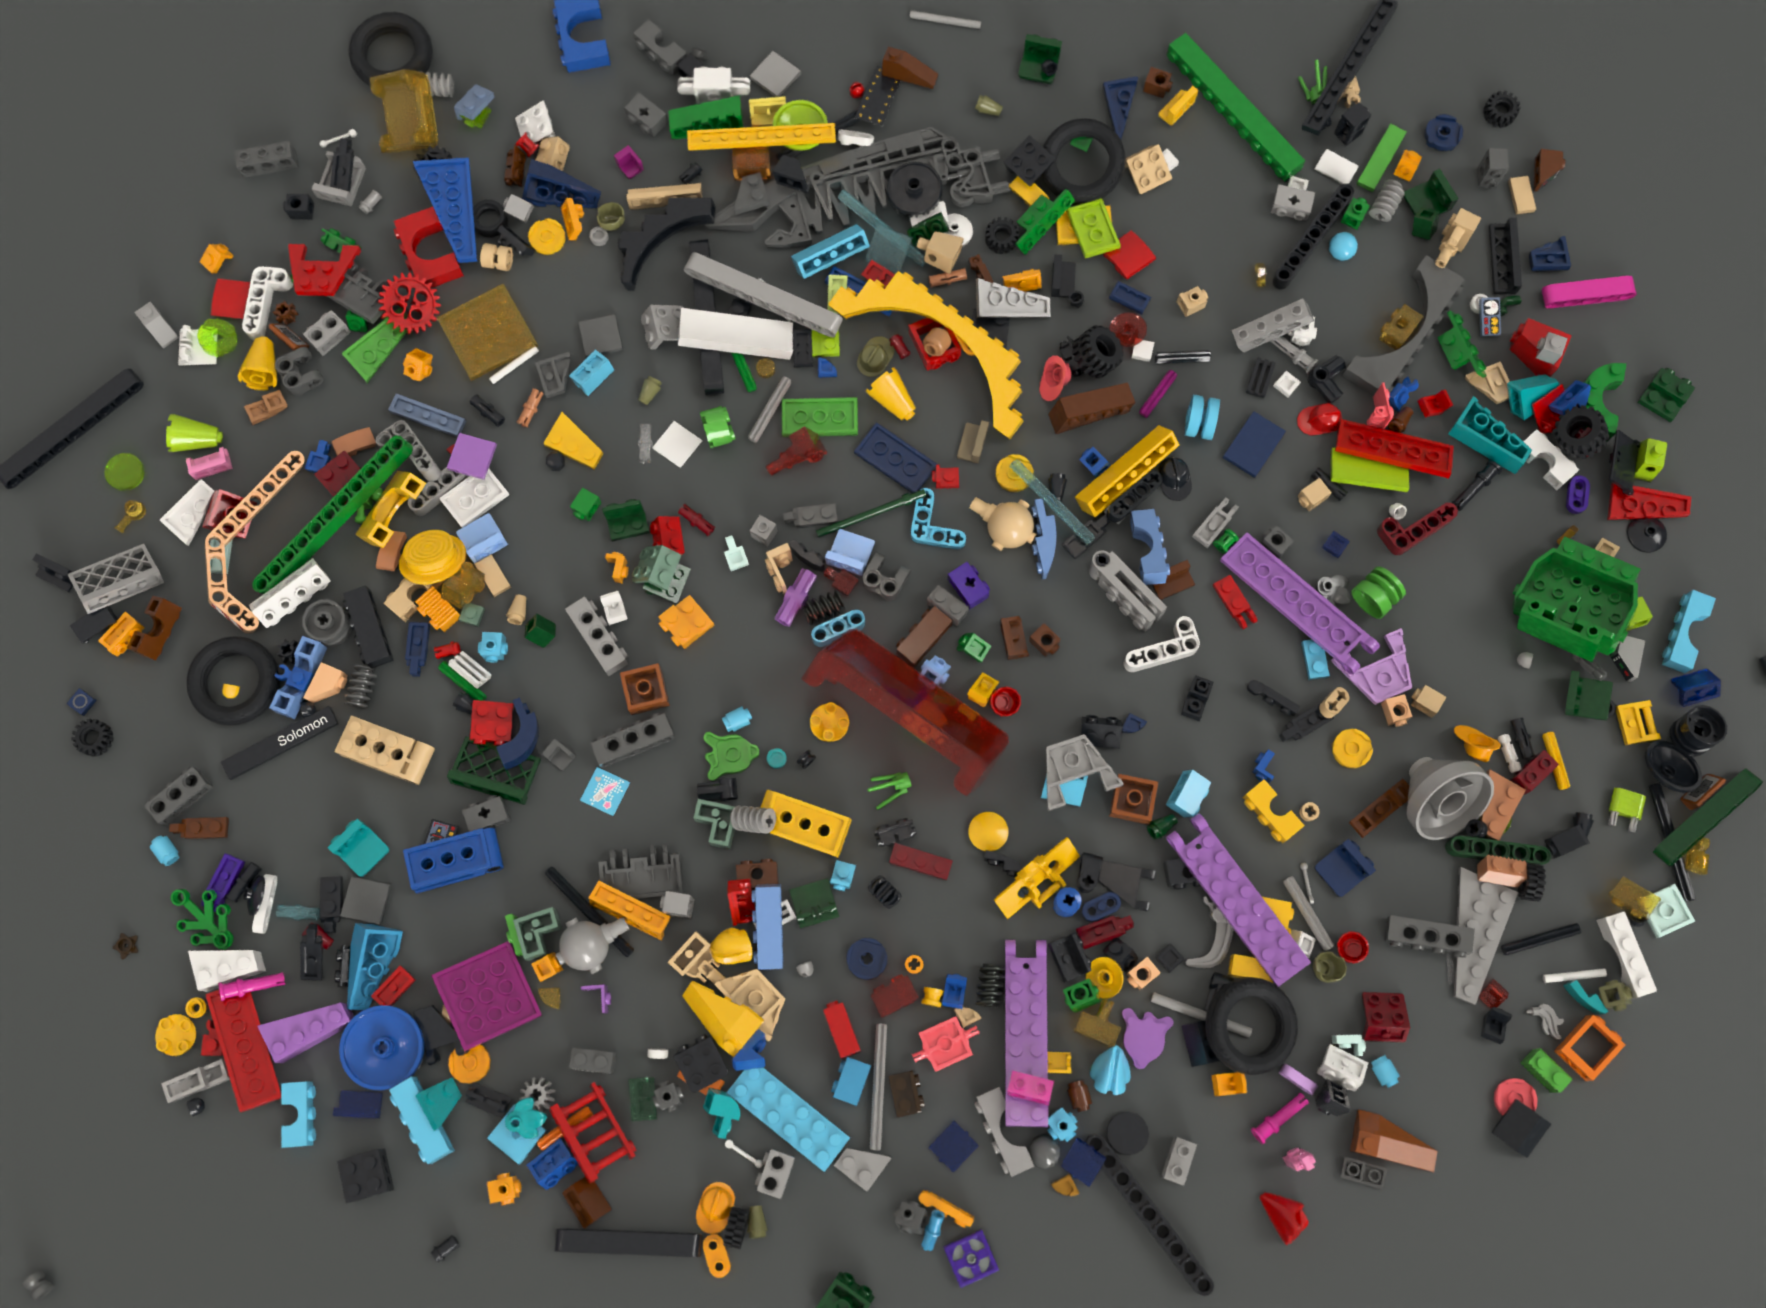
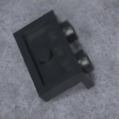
M36 553L32 559L39 564L36 576L66 592H70L73 584L68 574L72 573V571Z

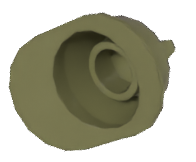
M874 337L866 343L857 359V367L863 375L876 377L886 369L894 355V347L890 346L889 339Z

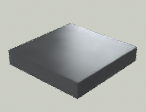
M615 314L579 322L586 358L595 349L602 355L623 351Z
M351 877L340 916L381 925L392 885Z

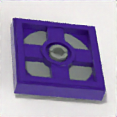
M982 1229L943 1246L960 1288L1000 1271Z

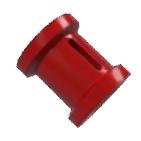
M526 132L515 144L520 146L527 153L528 157L540 146L535 144Z

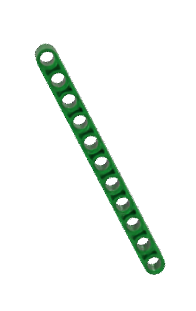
M398 435L390 438L255 577L252 583L253 589L264 594L303 566L411 455L413 451L411 443Z

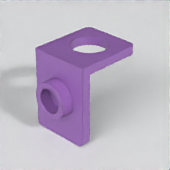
M604 984L581 986L583 991L601 989L602 1013L608 1014V1005H611V993L607 992V986Z

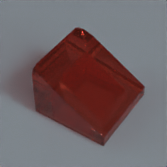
M1492 979L1479 994V998L1490 1008H1497L1509 996V992L1495 979Z

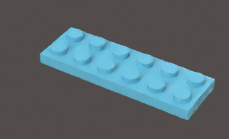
M765 1068L744 1070L727 1092L823 1172L826 1171L850 1139L848 1135Z

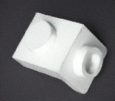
M619 591L600 596L609 625L628 619Z

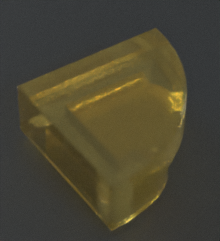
M1256 263L1255 273H1258L1256 283L1258 287L1265 286L1266 267L1263 263Z
M560 988L538 989L540 998L546 1005L560 1009Z

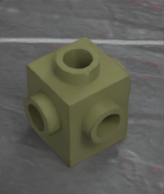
M1613 980L1606 982V986L1599 987V997L1605 1008L1614 1009V1012L1625 1010L1627 1009L1626 1005L1632 1004L1631 998H1633L1630 987L1626 986L1625 983ZM1616 993H1619L1620 1000L1615 998Z

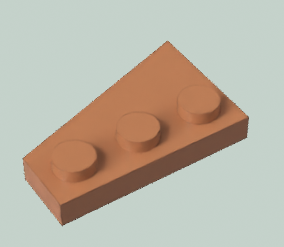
M1489 769L1487 774L1493 780L1494 794L1489 806L1480 816V821L1487 824L1488 831L1485 836L1491 840L1499 841L1526 789Z

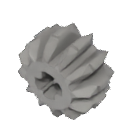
M533 1077L532 1084L528 1081L524 1083L527 1090L520 1089V1092L525 1093V1096L519 1099L533 1097L537 1092H541L542 1096L538 1098L533 1097V1110L537 1108V1111L543 1112V1106L546 1109L551 1107L547 1101H555L554 1097H550V1094L555 1093V1089L548 1090L552 1083L547 1082L544 1084L545 1078L541 1077L538 1082L537 1078Z

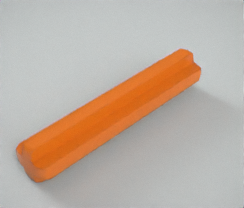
M585 1106L567 1119L570 1126H575L591 1117L593 1113L588 1106ZM558 1126L537 1141V1145L541 1150L547 1149L555 1141L563 1137Z

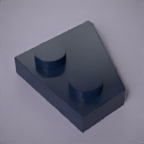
M1565 236L1560 237L1554 243L1549 242L1541 248L1532 250L1528 255L1531 271L1569 270L1571 267Z

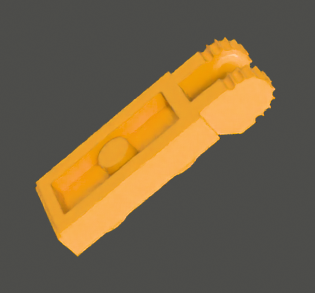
M923 1190L919 1194V1201L924 1206H934L936 1210L942 1211L945 1217L948 1214L955 1218L954 1222L959 1226L965 1228L967 1225L971 1227L974 1221L973 1215L942 1197L929 1192V1190Z

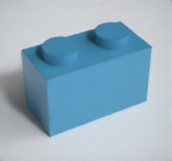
M847 1057L846 1061L842 1060L838 1070L841 1073L839 1081H834L831 1090L834 1093L833 1097L857 1106L871 1065Z

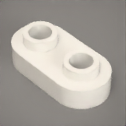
M850 130L838 131L837 139L843 145H851L852 143L862 147L870 146L874 142V136L871 134Z

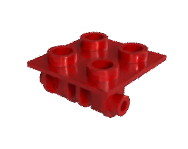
M1563 384L1532 404L1538 430L1543 434L1552 433L1556 428V421H1560L1558 418L1560 414L1552 412L1549 405L1564 392Z

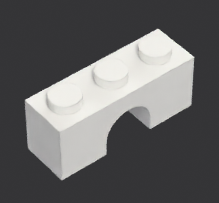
M1535 430L1523 441L1532 449L1526 462L1529 464L1536 458L1546 460L1549 464V471L1543 478L1556 491L1579 471L1576 464L1564 456L1560 448L1554 446L1547 436L1538 430Z

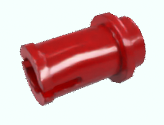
M451 641L450 644L434 647V652L437 651L434 654L437 659L451 655L456 656L461 652L458 642Z

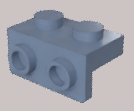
M475 84L454 106L457 119L461 121L464 117L474 120L495 98L494 93Z

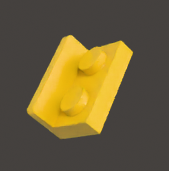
M1194 86L1188 91L1180 90L1159 112L1158 116L1172 126L1195 103L1198 90Z

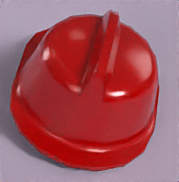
M1330 403L1311 406L1299 413L1297 425L1307 435L1331 433L1338 430L1342 414L1335 405Z

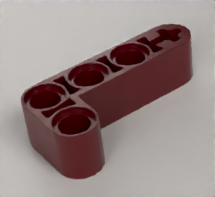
M1445 503L1406 529H1403L1396 519L1386 518L1379 525L1377 534L1392 554L1401 555L1448 525L1457 516L1458 509L1452 503ZM1443 513H1444V514H1445V513H1448L1446 516H1444L1443 518H1441V515H1442ZM1427 521H1431L1434 527L1429 526ZM1384 526H1389L1392 532L1387 531ZM1412 531L1417 532L1419 537H1415ZM1396 541L1401 542L1403 544V547H1399L1396 544Z

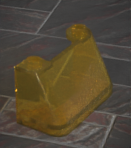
M403 69L370 78L372 93L383 100L388 134L380 137L381 152L393 153L425 149L428 146L435 147L438 144L430 83L425 73Z

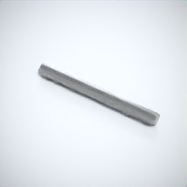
M883 1023L876 1024L870 1132L871 1150H880L882 1139L887 1025Z

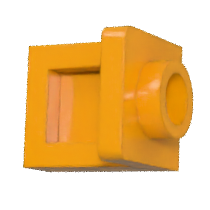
M1405 149L1394 175L1411 181L1422 156L1418 155L1415 151Z
M209 244L200 263L211 273L217 274L225 259H232L234 255L223 244Z
M619 552L606 553L605 558L607 562L615 563L612 575L614 581L623 584L624 578L628 576L625 556Z
M555 952L547 954L531 964L540 982L563 971Z
M1235 1072L1211 1075L1214 1096L1247 1093L1245 1074Z

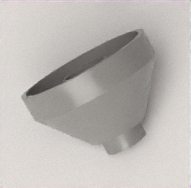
M1430 757L1421 758L1409 770L1411 778L1407 818L1415 830L1426 839L1441 840L1452 837L1464 831L1470 820H1478L1485 812L1494 794L1493 780L1477 763L1471 761L1441 760Z

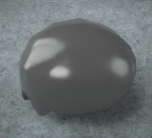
M1044 1133L1033 1138L1028 1153L1032 1162L1037 1167L1047 1169L1057 1163L1060 1158L1061 1148L1057 1139L1054 1140L1051 1135Z

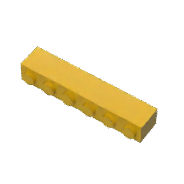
M1158 425L1078 493L1075 499L1082 511L1093 517L1098 516L1175 450L1179 443L1173 431Z

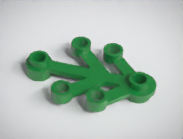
M186 889L173 891L171 902L176 906L184 905L198 920H179L176 927L180 932L207 929L212 934L209 936H204L202 933L193 934L190 938L192 945L214 944L215 947L224 950L231 947L234 941L233 934L227 929V915L230 914L231 908L228 904L217 906L216 914L219 916L217 927L214 924L213 901L217 898L214 890H207L202 894L204 913L190 899V893ZM208 893L211 894V899L208 898ZM222 907H224L225 913H222V911H221V908H222ZM182 922L186 924L185 928L182 927ZM196 936L199 937V942L196 941Z

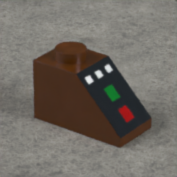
M1541 149L1535 157L1534 191H1539L1564 169L1565 159H1563V151Z

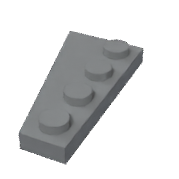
M980 278L976 279L977 317H1050L1049 297L1020 291L1013 287H1005Z

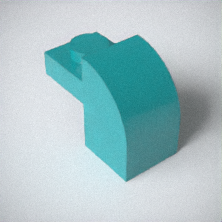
M708 1088L703 1109L708 1114L716 1115L712 1132L718 1138L726 1139V1135L732 1127L731 1119H740L739 1106L726 1092Z

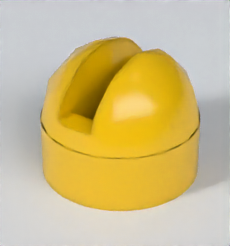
M223 684L222 693L227 698H235L239 693L240 686Z

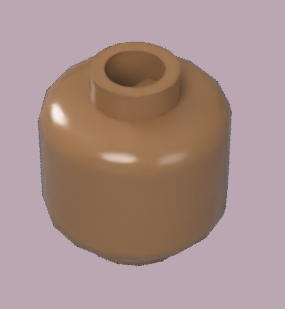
M933 328L923 340L924 349L931 356L943 355L951 345L949 333L945 329Z

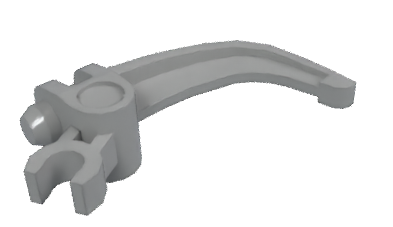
M1204 896L1202 897L1203 902L1210 909V918L1216 922L1215 939L1211 951L1207 955L1185 961V964L1189 967L1212 968L1221 964L1227 956L1234 929L1214 902L1210 903L1207 897Z

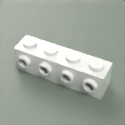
M312 558L249 604V607L260 622L268 628L269 626L276 625L284 615L295 611L299 604L310 600L312 595L318 590L325 589L331 581L328 575Z

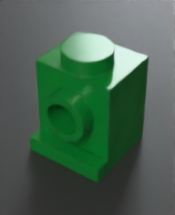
M1353 198L1341 223L1358 230L1370 205L1367 204L1364 198Z

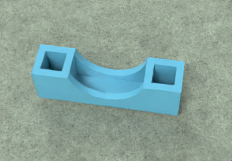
M1692 590L1681 597L1679 602L1681 608L1675 615V627L1669 633L1668 640L1670 642L1663 651L1662 657L1664 660L1662 665L1682 673H1687L1693 669L1699 651L1690 642L1688 635L1689 627L1693 621H1703L1711 615L1716 598L1696 590Z

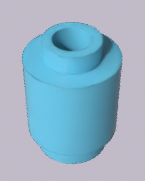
M741 706L725 714L726 716L722 718L727 731L733 730L735 732L749 725V720L752 719L748 708L743 709Z
M161 835L151 841L150 849L161 864L169 866L180 858L178 855L179 851L168 836L163 837Z
M1386 1055L1371 1062L1373 1066L1371 1069L1381 1086L1386 1085L1389 1088L1399 1082L1397 1078L1400 1075Z

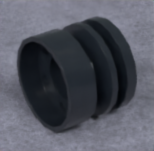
M1706 705L1695 706L1676 720L1670 728V738L1673 745L1678 751L1693 757L1701 756L1724 740L1727 734V723L1719 711Z

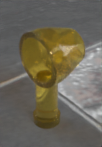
M137 500L127 501L124 505L126 515L114 528L123 533L132 520L141 519L146 513L144 504Z

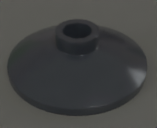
M1657 518L1634 519L1627 529L1630 543L1642 552H1655L1662 548L1667 540L1666 528ZM1647 529L1651 530L1652 534H1649Z
M262 875L256 877L251 887L245 889L243 899L247 900L248 913L252 916L258 912L264 896L265 878Z

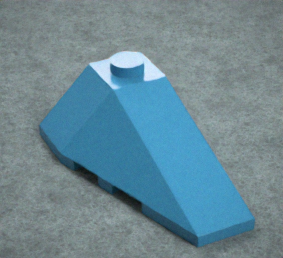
M355 923L350 949L348 1010H365L370 1007L373 1001L371 995L379 988V983L384 974L387 975L389 971V964L393 957L396 958L399 952L403 931L374 924Z

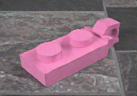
M1291 1149L1287 1152V1156L1283 1157L1286 1166L1297 1172L1302 1169L1309 1171L1315 1168L1313 1163L1316 1161L1313 1155L1303 1149Z

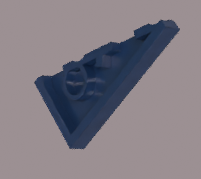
M1138 76L1103 82V90L1113 130L1120 140L1125 129Z

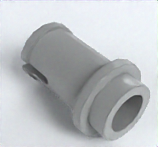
M372 190L364 201H360L359 208L366 214L373 211L372 208L382 199L381 195Z

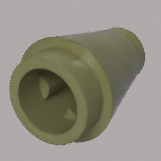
M980 95L975 107L976 110H979V113L998 117L1003 106L986 95Z
M648 376L647 379H644L638 401L648 405L660 391L662 383Z
M762 1206L749 1207L747 1227L749 1238L766 1237L768 1229Z

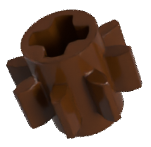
M286 301L276 304V310L273 311L277 322L281 323L283 321L286 326H288V323L296 322L295 318L299 315L295 310L294 304L290 303L288 305Z

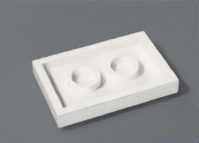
M488 469L485 480L469 476L439 499L463 528L509 496V493L491 470Z

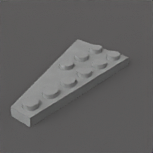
M1459 867V900L1456 926L1475 928L1473 953L1466 955V958L1455 957L1454 997L1471 1005H1476L1518 892L1503 885L1478 881L1476 873Z

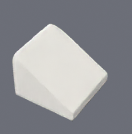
M1292 930V938L1307 958H1310L1316 939L1302 931Z

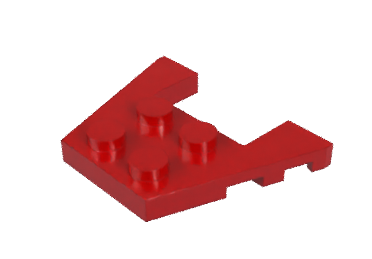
M288 244L296 294L334 296L345 279L346 271L353 266L354 258L361 253L360 247L343 245L339 261H304L307 252L305 244Z

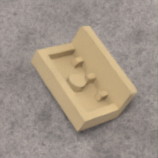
M558 136L543 138L535 160L550 164L563 171L570 146Z

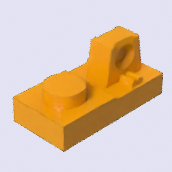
M566 198L561 206V212L568 240H576L582 231V224L578 218H582L584 212L582 205L574 204L573 198Z
M1039 269L1022 271L1023 273L1003 276V286L1013 287L1024 292L1042 288L1041 272Z

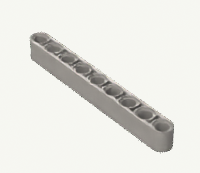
M693 252L684 267V272L693 278L826 336L835 337L843 321L841 316L699 253Z

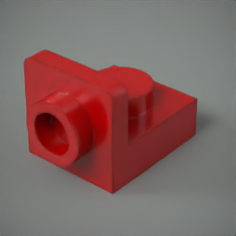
M936 465V470L932 471V482H936V489L959 488V467L940 468V465Z

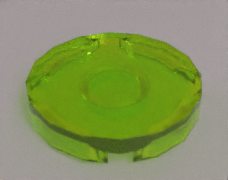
M120 453L108 461L105 466L104 475L106 481L113 488L125 491L133 489L141 483L145 473L144 465L135 455Z

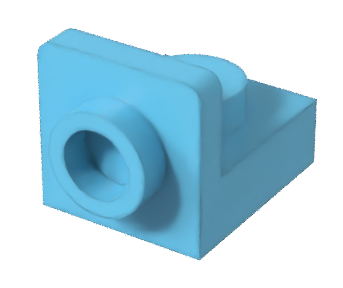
M836 860L833 875L830 879V884L834 885L833 889L845 891V888L850 889L856 865Z

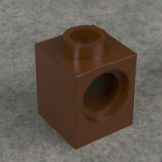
M1151 67L1143 92L1164 98L1165 93L1170 92L1173 84L1170 81L1172 73Z
M1043 623L1030 636L1029 642L1047 657L1049 654L1053 655L1058 651L1061 639ZM1048 638L1051 640V644L1044 645L1041 639Z

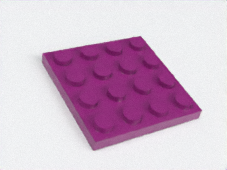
M509 941L431 975L464 1052L542 1016Z

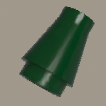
M1170 813L1167 816L1151 821L1147 826V831L1153 839H1161L1178 821Z

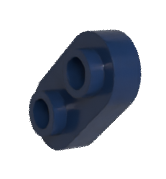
M1113 892L1103 894L1083 905L1082 916L1087 921H1097L1115 913L1121 906V899ZM1107 900H1112L1114 905L1112 907L1107 906ZM1089 908H1093L1095 910L1094 915H1090L1088 913Z

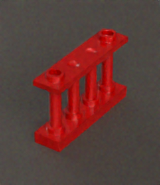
M595 1082L591 1083L590 1089L592 1092L566 1107H559L557 1103L549 1109L589 1184L598 1179L597 1174L599 1170L627 1154L630 1160L636 1156L634 1153L636 1148L631 1140L627 1141L604 1099L606 1094L601 1085L597 1086ZM597 1099L602 1108L601 1111L575 1126L569 1125L566 1120L569 1114ZM607 1117L612 1129L585 1145L584 1143L580 1145L576 1138L579 1136L578 1133ZM615 1136L618 1137L623 1147L596 1163L589 1162L587 1155H589L591 1150Z

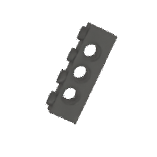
M656 713L650 716L649 720L644 722L639 720L632 723V726L627 729L619 728L613 731L612 735L607 737L602 735L595 738L591 746L601 768L607 767L676 739L666 714ZM649 728H656L654 735H646ZM631 735H637V740L634 743H628V738ZM612 743H619V747L615 751L609 749Z
M1390 915L1387 918L1385 942H1390V946L1393 947L1409 945L1413 950L1424 951V948L1432 949V953L1445 954L1446 951L1452 952L1455 957L1466 958V955L1473 953L1475 928ZM1404 929L1412 930V939H1407L1404 936ZM1425 932H1431L1434 935L1433 942L1425 940ZM1447 935H1451L1454 937V946H1450L1446 943L1445 939Z

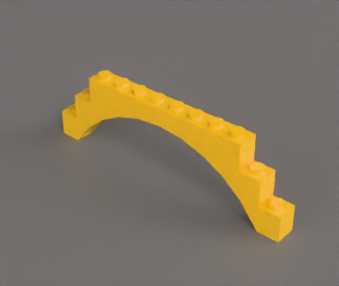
M898 271L885 289V285L877 279L875 282L869 279L858 295L849 287L847 289L842 286L828 305L845 319L868 312L894 310L927 317L953 331L969 346L978 358L988 379L993 400V427L1008 439L1013 437L1024 422L1020 418L1022 416L1020 412L1014 408L1009 410L1022 393V390L1019 388L1021 385L1014 379L1008 380L1021 363L1020 359H1018L1019 354L1012 349L1007 351L1003 348L1004 344L997 338L992 340L987 336L989 333L982 327L977 329L972 325L974 322L970 318L959 316L957 314L959 311L952 305L948 307L942 303L944 300L937 294L933 296L927 292L929 289L921 283L918 285L912 281L914 278L906 272L902 274Z

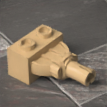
M1462 208L1457 215L1453 213L1442 232L1445 236L1439 247L1441 252L1435 262L1437 267L1445 268L1451 256H1455L1457 251L1462 252L1479 224L1481 217Z
M697 931L691 935L668 961L682 976L686 974L692 978H699L703 983L707 979L712 983L726 979L711 964L713 963L717 968L721 965L712 958L710 952L711 943Z

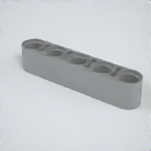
M447 467L444 468L436 481H429L425 484L416 499H408L409 508L417 516L426 515L441 502L440 497L469 476L450 471ZM452 478L450 483L445 484L446 479ZM433 490H437L434 496H430ZM422 502L421 507L415 508L417 503Z

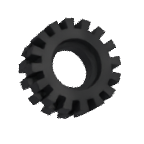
M1498 91L1497 94L1493 93L1490 96L1483 111L1485 120L1489 119V124L1493 122L1494 127L1499 124V128H1503L1504 125L1507 127L1514 122L1521 107H1519L1520 101L1516 102L1518 98L1516 96L1512 97L1513 93L1507 95V91H1504L1503 94L1501 91ZM1502 105L1506 107L1508 113H1500L1495 106Z
M998 217L997 221L994 218L992 223L989 222L985 234L986 244L989 245V249L992 250L994 248L995 253L1000 250V254H1003L1004 250L1006 253H1009L1010 249L1013 250L1019 238V228H1017L1016 222L1013 224L1012 219L1007 221V217H1004V220ZM1000 230L1006 231L1009 234V238L1007 240H999L995 237V233Z
M86 719L87 722L81 721V726H75L78 729L77 732H72L75 737H71V740L75 742L73 746L77 748L76 750L88 756L102 755L101 752L106 753L108 751L106 747L112 746V744H109V741L114 739L110 737V735H113V731L110 730L111 728L97 719ZM95 730L99 733V738L95 744L89 745L86 742L87 735Z
M1527 863V880L1523 881L1517 890L1520 899L1536 902L1541 900L1545 891L1544 885H1546L1544 866Z
M736 1207L731 1208L723 1246L741 1249L749 1210Z

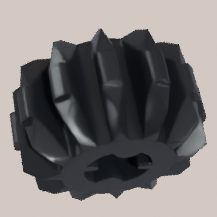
M881 875L874 878L868 886V891L887 909L896 906L902 897L901 893Z

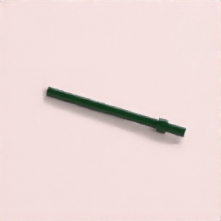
M922 489L912 494L901 495L902 498L816 530L817 535L822 537L902 505L908 506L913 504V501L926 497V493Z

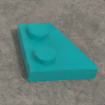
M452 1077L419 1092L415 1096L433 1131H436L441 1127L462 1094Z

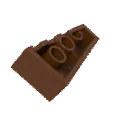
M1127 382L1061 397L1048 416L1055 434H1059L1118 414H1127L1136 402Z

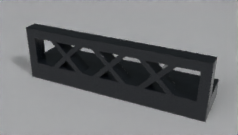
M1509 218L1505 224L1489 225L1493 294H1517L1522 287L1517 218ZM1495 230H1504V237L1500 239L1496 236ZM1498 245L1505 249L1503 256L1496 252ZM1500 261L1507 267L1504 273L1497 268V264ZM1503 279L1508 284V288H1499L1498 282Z

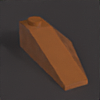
M1357 1109L1350 1148L1351 1152L1434 1172L1437 1150L1381 1115Z

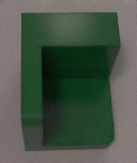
M1421 207L1414 216L1412 235L1430 240L1437 231L1439 211Z
M536 613L525 625L524 638L545 648L555 637L556 624Z

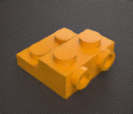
M690 595L676 606L672 605L658 616L660 627L665 632L669 631L673 635L671 640L677 647L681 645L683 649H686L714 626L712 620Z

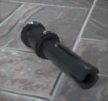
M1489 460L1486 463L1487 466L1481 472L1476 473L1475 480L1452 502L1455 506L1461 502L1457 507L1459 511H1462L1484 486H1489L1491 480L1502 472L1501 467L1496 462Z

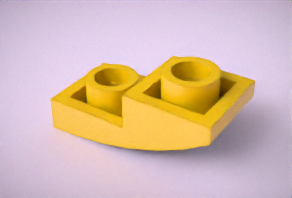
M1018 176L1009 184L1010 190L1020 196L1028 206H1031L1041 194L1049 199L1048 195L1035 183L1032 186H1028Z

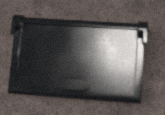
M1616 430L1613 453H1610L1609 459L1611 464L1609 480L1623 489L1622 492L1626 495H1633L1638 448H1640L1641 443L1638 440L1631 439L1620 430Z

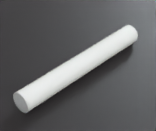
M534 345L491 376L489 380L492 384H495L538 353V349Z
M1604 968L1543 975V982L1551 983L1606 977L1607 972Z

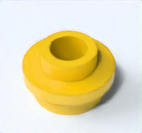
M198 997L190 999L185 1007L186 1013L191 1018L202 1017L207 1010L205 1000ZM198 1004L200 1009L196 1012L194 1007Z

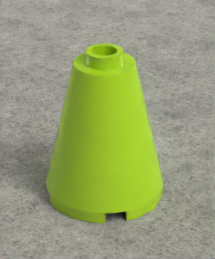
M176 414L169 415L168 421L172 422L166 429V445L170 447L168 452L218 447V444L222 443L223 432H219L218 427Z

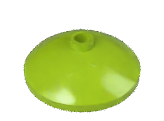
M795 100L784 104L778 109L773 119V126L828 123L824 111L818 105L806 100ZM818 144L783 146L792 150L803 151L814 148Z

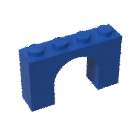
M554 0L556 8H552L555 19H558L555 27L557 35L561 36V39H558L560 51L563 50L564 55H561L562 65L567 67L568 73L611 65L605 39L580 43L570 37L571 31L576 25L586 21L602 19L599 0Z

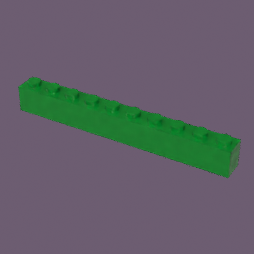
M1184 33L1169 44L1167 51L1168 59L1179 67L1180 72L1191 80L1192 85L1203 93L1204 98L1214 105L1216 111L1226 118L1228 124L1238 131L1240 137L1250 144L1252 150L1262 157L1264 163L1274 170L1277 177L1286 182L1291 176L1302 170L1305 160L1187 33Z

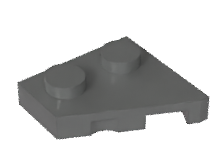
M758 172L742 177L734 206L735 214L770 205L761 173Z

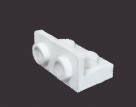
M1330 1044L1326 1049L1322 1065L1318 1068L1317 1074L1345 1087L1347 1090L1356 1091L1363 1083L1368 1062Z

